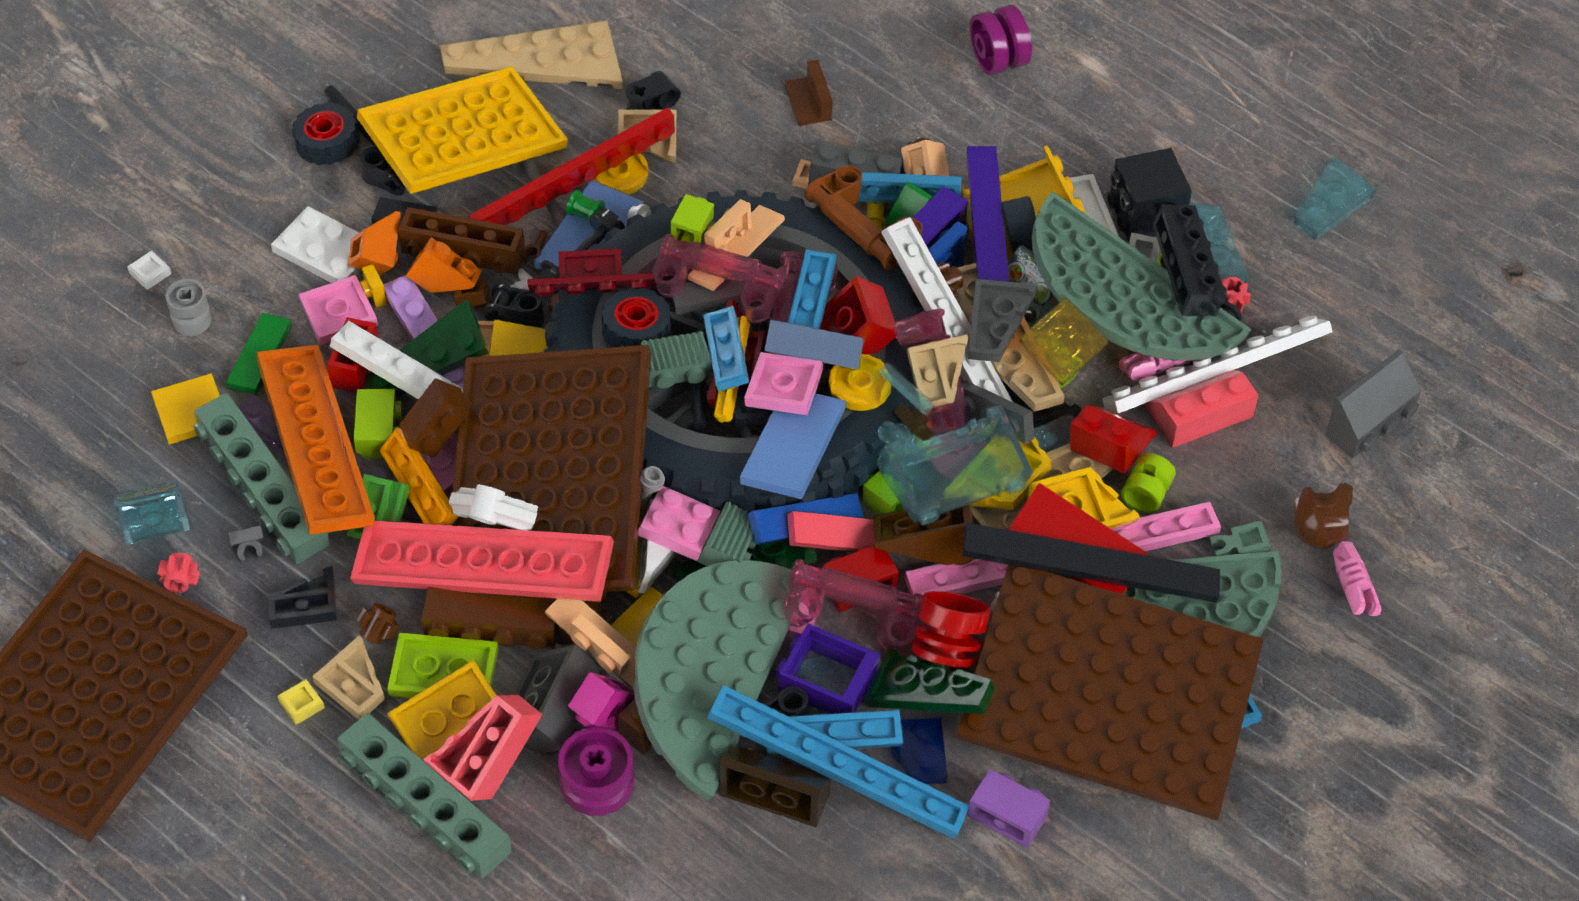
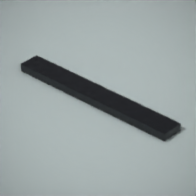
M966 523L964 527L963 557L1215 603L1220 597V569L973 523Z

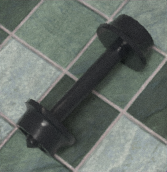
M604 208L597 215L591 214L589 222L595 231L575 251L588 250L593 244H599L603 239L605 240V234L613 228L625 229L624 223L618 215L607 208ZM544 260L541 263L542 269L535 275L536 279L560 278L559 266L557 267L552 262Z

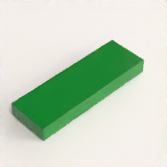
M262 312L226 381L228 389L257 396L263 384L257 363V352L281 349L292 328L291 319Z

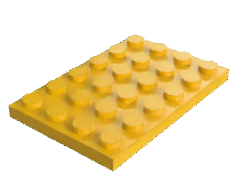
M513 66L357 110V119L410 194L565 149L568 143L567 137Z

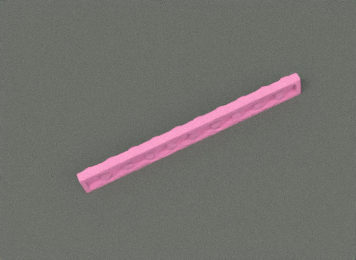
M1206 502L1141 517L1134 523L1116 527L1112 530L1142 550L1150 551L1218 535L1221 531V525L1211 503ZM979 559L972 560L966 565L937 564L906 571L905 581L913 603L917 605L921 604L922 596L925 592L945 591L965 594L1002 585L1008 565Z

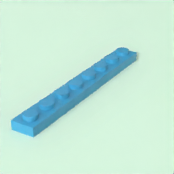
M725 685L720 689L709 712L708 719L952 839H955L958 835L969 805Z

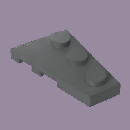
M976 279L968 359L1000 362L1037 293V284Z

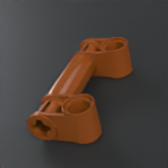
M844 165L821 178L813 180L805 190V199L818 205L821 208V213L862 247L868 255H874L879 259L881 266L885 270H892L899 264L881 233L884 229L880 230L853 206L859 200L862 172L855 166ZM909 217L901 218V219H899L897 222L893 223L892 225H894V224H896V223H898V222H900V221H902V220H904V219H906V218H909ZM911 218L922 237V224L920 221Z

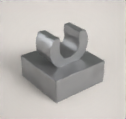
M260 525L228 533L231 546H239L237 555L241 561L245 560L244 549L248 546L256 549L258 557L262 556V547L258 543V541L264 540Z

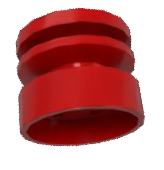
M945 591L925 592L922 596L918 616L926 624L918 625L915 629L917 638L912 643L911 649L913 653L925 660L945 666L959 668L977 666L981 655L979 650L983 648L984 641L976 634L985 633L987 630L991 608L981 600L958 593Z

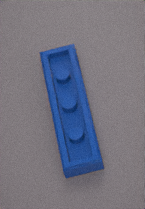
M857 493L843 495V497L834 499L831 497L755 510L748 513L756 545L788 540L787 514L792 511L864 518Z

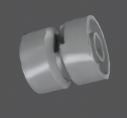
M182 279L172 283L166 290L165 298L175 331L183 336H196L205 332L209 328L212 318L204 286L194 279Z

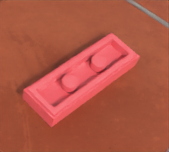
M792 511L787 514L789 543L791 546L856 552L861 547L875 545L873 519Z

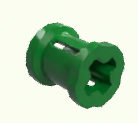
M575 190L567 203L566 213L571 216L577 215L588 220V224H590L589 216L591 214L597 215L605 208V202L602 200H592L584 196L581 191Z

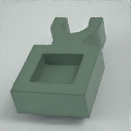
M1262 520L1233 527L1229 536L1221 534L1210 536L1212 549L1219 546L1224 547L1221 550L1214 551L1215 556L1271 551Z

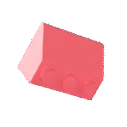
M1232 370L1143 405L1170 446L1174 448L1252 418L1259 394L1243 372Z

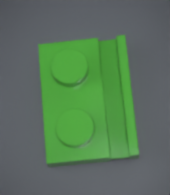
M364 474L362 480L375 516L374 521L401 522L410 485ZM364 527L348 529L347 536L361 540Z

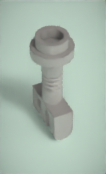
M649 466L641 471L640 515H643L649 500H654L652 497L653 492L659 491L665 482V476L658 467Z

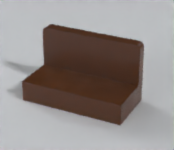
M819 60L807 61V77L785 82V88L799 126L832 120L833 101Z

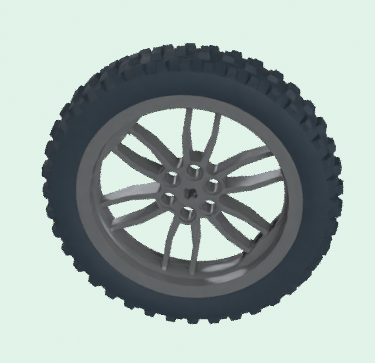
M736 190L734 196L721 197L718 191L708 192L706 200L714 204V224L724 215L727 209L733 207L740 199L750 203L751 213L761 205L785 217V220L731 273L760 268L763 277L790 283L781 289L757 315L746 314L744 312V302L736 303L751 323L749 333L765 331L768 335L770 320L778 321L783 313L792 306L806 249L837 254L827 302L855 276L883 287L899 334L879 353L870 355L880 359L886 365L889 373H891V394L885 403L875 409L866 411L845 409L803 498L798 499L740 484V475L761 435L758 437L752 435L749 426L738 427L741 438L718 437L686 429L685 427L693 422L692 398L666 420L654 413L653 410L672 397L690 390L691 383L688 381L674 383L668 388L655 386L648 392L643 469L649 466L658 467L665 476L663 486L719 510L720 513L726 502H730L731 505H736L737 508H742L743 511L750 513L755 510L831 497L834 499L854 493L858 494L859 486L868 481L869 475L872 473L876 474L881 469L883 470L885 467L893 465L899 458V450L908 445L912 438V431L896 415L894 410L902 403L911 410H914L916 407L921 410L906 350L909 347L935 342L931 334L932 323L900 265L892 270H885L881 266L879 259L874 255H868L862 247L828 217H825L818 205L815 208L807 207L803 199L794 196L789 201L779 200L776 198V194L772 192H764L761 197L748 196L746 190ZM684 197L679 198L678 204L672 207H668L664 203L652 207L651 215L646 217L640 214L634 215L627 219L625 229L613 228L605 234V241L600 244H593L588 250L621 248L622 274L653 273L654 286H648V291H655L659 296L670 292L669 286L692 282L688 280V274L696 266L670 257L671 220ZM629 287L616 288V292L599 293L598 289H586L584 294L570 295L566 291H558L559 301L555 302L551 313L552 321L547 323L545 339L548 348L544 349V352L611 348L612 346L605 342V337L602 335L603 305L611 295L617 294L620 290H627ZM715 307L702 311L704 314L721 310V308ZM671 312L670 334L679 336L681 334L703 332L710 355L705 324ZM785 319L781 322L788 323V319ZM823 363V369L831 370L834 366L833 364ZM712 364L710 378L703 380L705 411L710 406L707 400V391L712 380ZM820 377L816 394L832 397L828 388L829 378ZM747 390L738 391L737 393H746ZM767 409L768 413L771 416L773 410ZM653 492V498H655L657 492Z

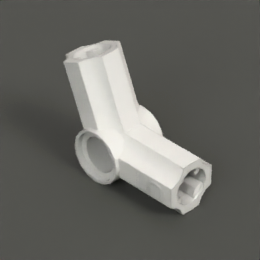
M477 485L476 489L461 487L457 492H452L449 499L453 514L486 524L496 525L497 523L516 530L531 531L537 517L538 506L505 496L503 491L485 485Z

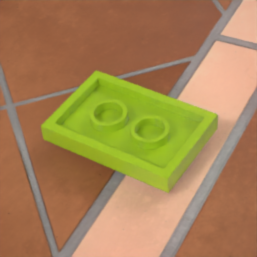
M399 633L387 688L388 696L412 698L472 660L476 662L486 680L492 686L498 654V642Z

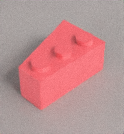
M497 695L468 720V724L456 735H451L445 741L446 744L434 754L428 755L423 761L470 801L492 799L543 714L519 695Z

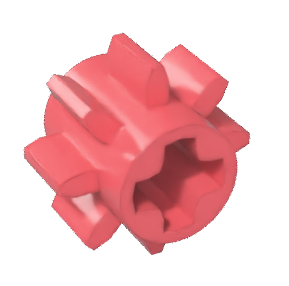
M1235 276L1226 279L1221 278L1222 285L1226 287L1227 291L1226 302L1235 305L1240 313H1242L1244 304L1248 305L1250 302L1251 293L1247 292L1248 283H1244Z
M173 553L169 555L168 561L160 560L157 573L160 575L159 582L163 583L164 588L170 592H186L189 584L197 586L200 573L197 571L199 564L194 563L193 558L186 553Z

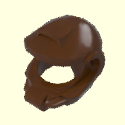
M1340 483L1335 491L1331 493L1313 492L1311 487H1304L1302 489L1300 497L1294 500V523L1297 536L1304 544L1314 548L1327 549L1333 547L1336 543L1348 540L1349 506L1353 502V487L1348 483Z

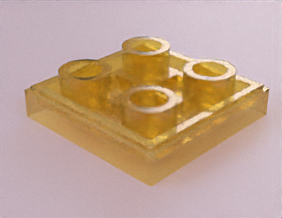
M1066 297L1019 339V342L1062 386L1109 343Z

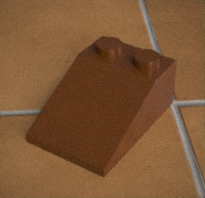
M969 497L874 515L875 548L943 565H966L972 560H976L962 556L964 527L966 523L974 524Z

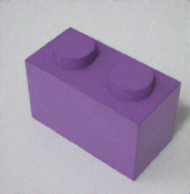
M990 769L970 799L968 817L1029 848L1048 817L1051 800L1047 799L1038 790L1028 789L1016 783L1009 775L997 773Z

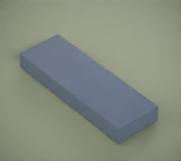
M770 320L764 351L819 360L823 363L859 370L865 338Z

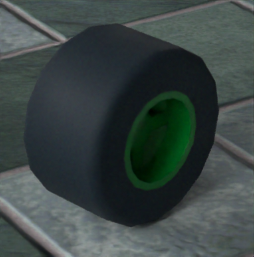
M1025 196L1002 202L1004 226L1012 254L1032 251V232L1036 216L1030 197Z

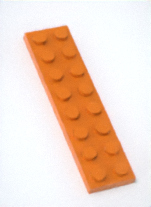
M319 345L257 352V363L309 535L374 526L375 516Z

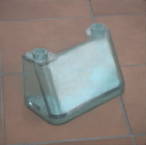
M1002 404L987 409L988 418L978 421L976 419L969 420L967 426L914 445L912 441H909L902 447L900 440L884 446L877 460V466L881 475L913 522H920L921 525H926L937 520L940 514L1005 491L1013 494L1027 486L1025 482L1031 477L1033 472Z

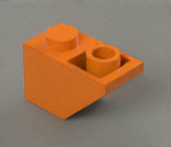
M393 212L352 237L347 266L362 270L363 267L373 264L379 276L394 268L398 260L396 246L399 239L398 229L401 212Z
M431 237L413 261L406 277L430 293L472 289L481 274V270L471 260L460 257L451 251L448 245Z

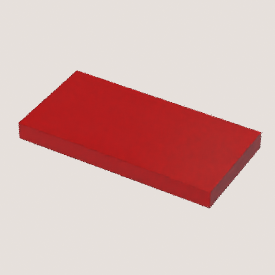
M1041 483L1037 485L1008 529L1148 556L1149 554ZM1069 576L1073 580L1121 595L1128 588L1127 586Z

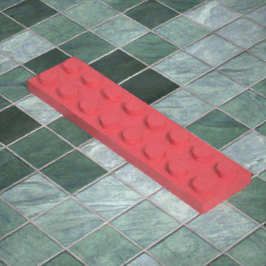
M374 521V526L364 527L350 579L354 584L415 589L435 587L460 592L601 602L614 540L611 536Z

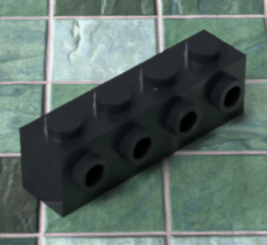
M1162 204L1153 223V228L1181 315L1217 316L1221 305L1226 301L1227 291L1226 287L1222 285L1219 267L1213 259L1211 243L1206 238L1202 218L1199 217L1196 205Z

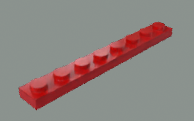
M668 107L476 211L469 215L468 219L505 226L511 222L519 221L531 211L544 207L548 202L561 195L568 194L573 188L582 183L592 181L604 171L615 168L635 154L643 153L655 143L668 139L675 133L674 114Z

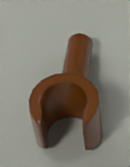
M545 230L540 231L534 244H529L523 249L525 262L528 261L530 255H536L535 260L540 256L541 246L547 235Z

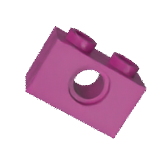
M589 672L568 707L577 713L575 719L588 728L595 726L618 730L617 716L635 699L634 691L616 678Z

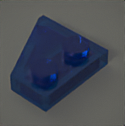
M942 719L901 720L903 744L891 747V753L896 761L903 765L905 774L924 784H946L948 775Z

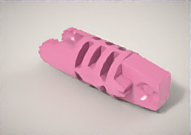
M1134 353L1122 358L1118 365L1123 372L1128 374L1132 381L1154 376L1155 374H1161L1169 368L1183 366L1193 360L1174 361Z
M1342 541L1334 549L1333 557L1336 573L1345 591L1351 611L1354 615H1361L1365 611L1369 616H1378L1382 612L1381 605L1364 561L1352 542Z

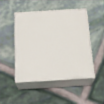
M152 250L127 266L129 274L147 290L172 274L170 267Z

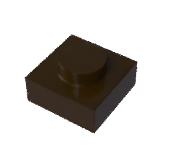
M902 403L894 410L904 424L925 443L934 435L933 431L926 425L930 419L918 407L911 410Z

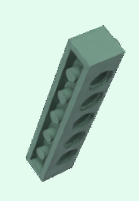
M225 393L194 410L196 424L193 427L201 441L207 439L211 445L209 449L218 464L223 462L227 467L226 474L233 486L237 487L239 485L244 491L242 495L251 510L257 509L261 515L259 520L268 534L273 532L277 537L276 544L283 556L287 557L289 555L297 565L329 547L328 532L309 535L295 485L229 394ZM224 432H231L228 435H221ZM240 455H248L244 458H236ZM255 478H264L261 481H253ZM275 500L281 501L278 504H269L270 502ZM289 524H298L294 528L286 527Z
M368 712L337 738L340 749L338 755L341 761L349 769L355 767L362 773L363 780L370 788L374 790L379 788L394 809L405 811L409 815L411 823L418 830L423 831L425 829L430 833L439 849L443 852L449 850L456 856L458 864L467 873L471 874L474 872L479 878L484 879L512 853L510 836ZM380 754L377 758H369L371 755ZM395 775H404L400 779H392ZM420 795L428 796L427 798L422 800L415 799L417 796ZM442 816H452V818L446 821L438 820ZM466 837H476L471 842L462 841Z

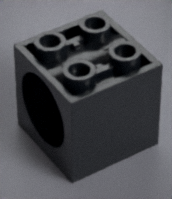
M1172 148L1115 159L1114 171L1110 173L1111 189L1107 192V201L1110 209L1115 210L1118 227L1121 231L1125 232L1128 241H1130L1131 233L1151 237L1156 236L1153 223L1162 204H1190L1192 190Z

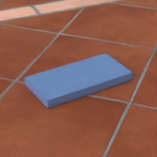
M593 180L589 182L582 192L584 196L592 200L604 201L605 208L618 215L625 227L630 208L644 204L642 200ZM567 214L541 251L540 256L534 261L535 268L541 270V263L544 260H548L558 267L559 251H575L595 231L588 224V220L577 215L571 216Z
M815 393L808 415L773 410L740 475V484L802 499L846 409V401Z

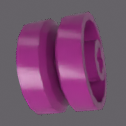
M1015 5L996 8L994 13L987 11L972 16L969 31L973 52L980 67L987 75L1004 72L1008 66L1010 68H1017L1029 64L1032 57L1031 37L1026 21Z
M589 727L575 732L564 742L559 751L558 758L560 789L565 801L574 810L588 816H604L618 811L629 801L634 791L633 752L624 737L618 732L605 727Z

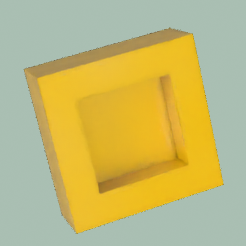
M371 264L363 267L364 280L360 281V285L366 297L371 298L375 308L387 305L384 285L374 265Z

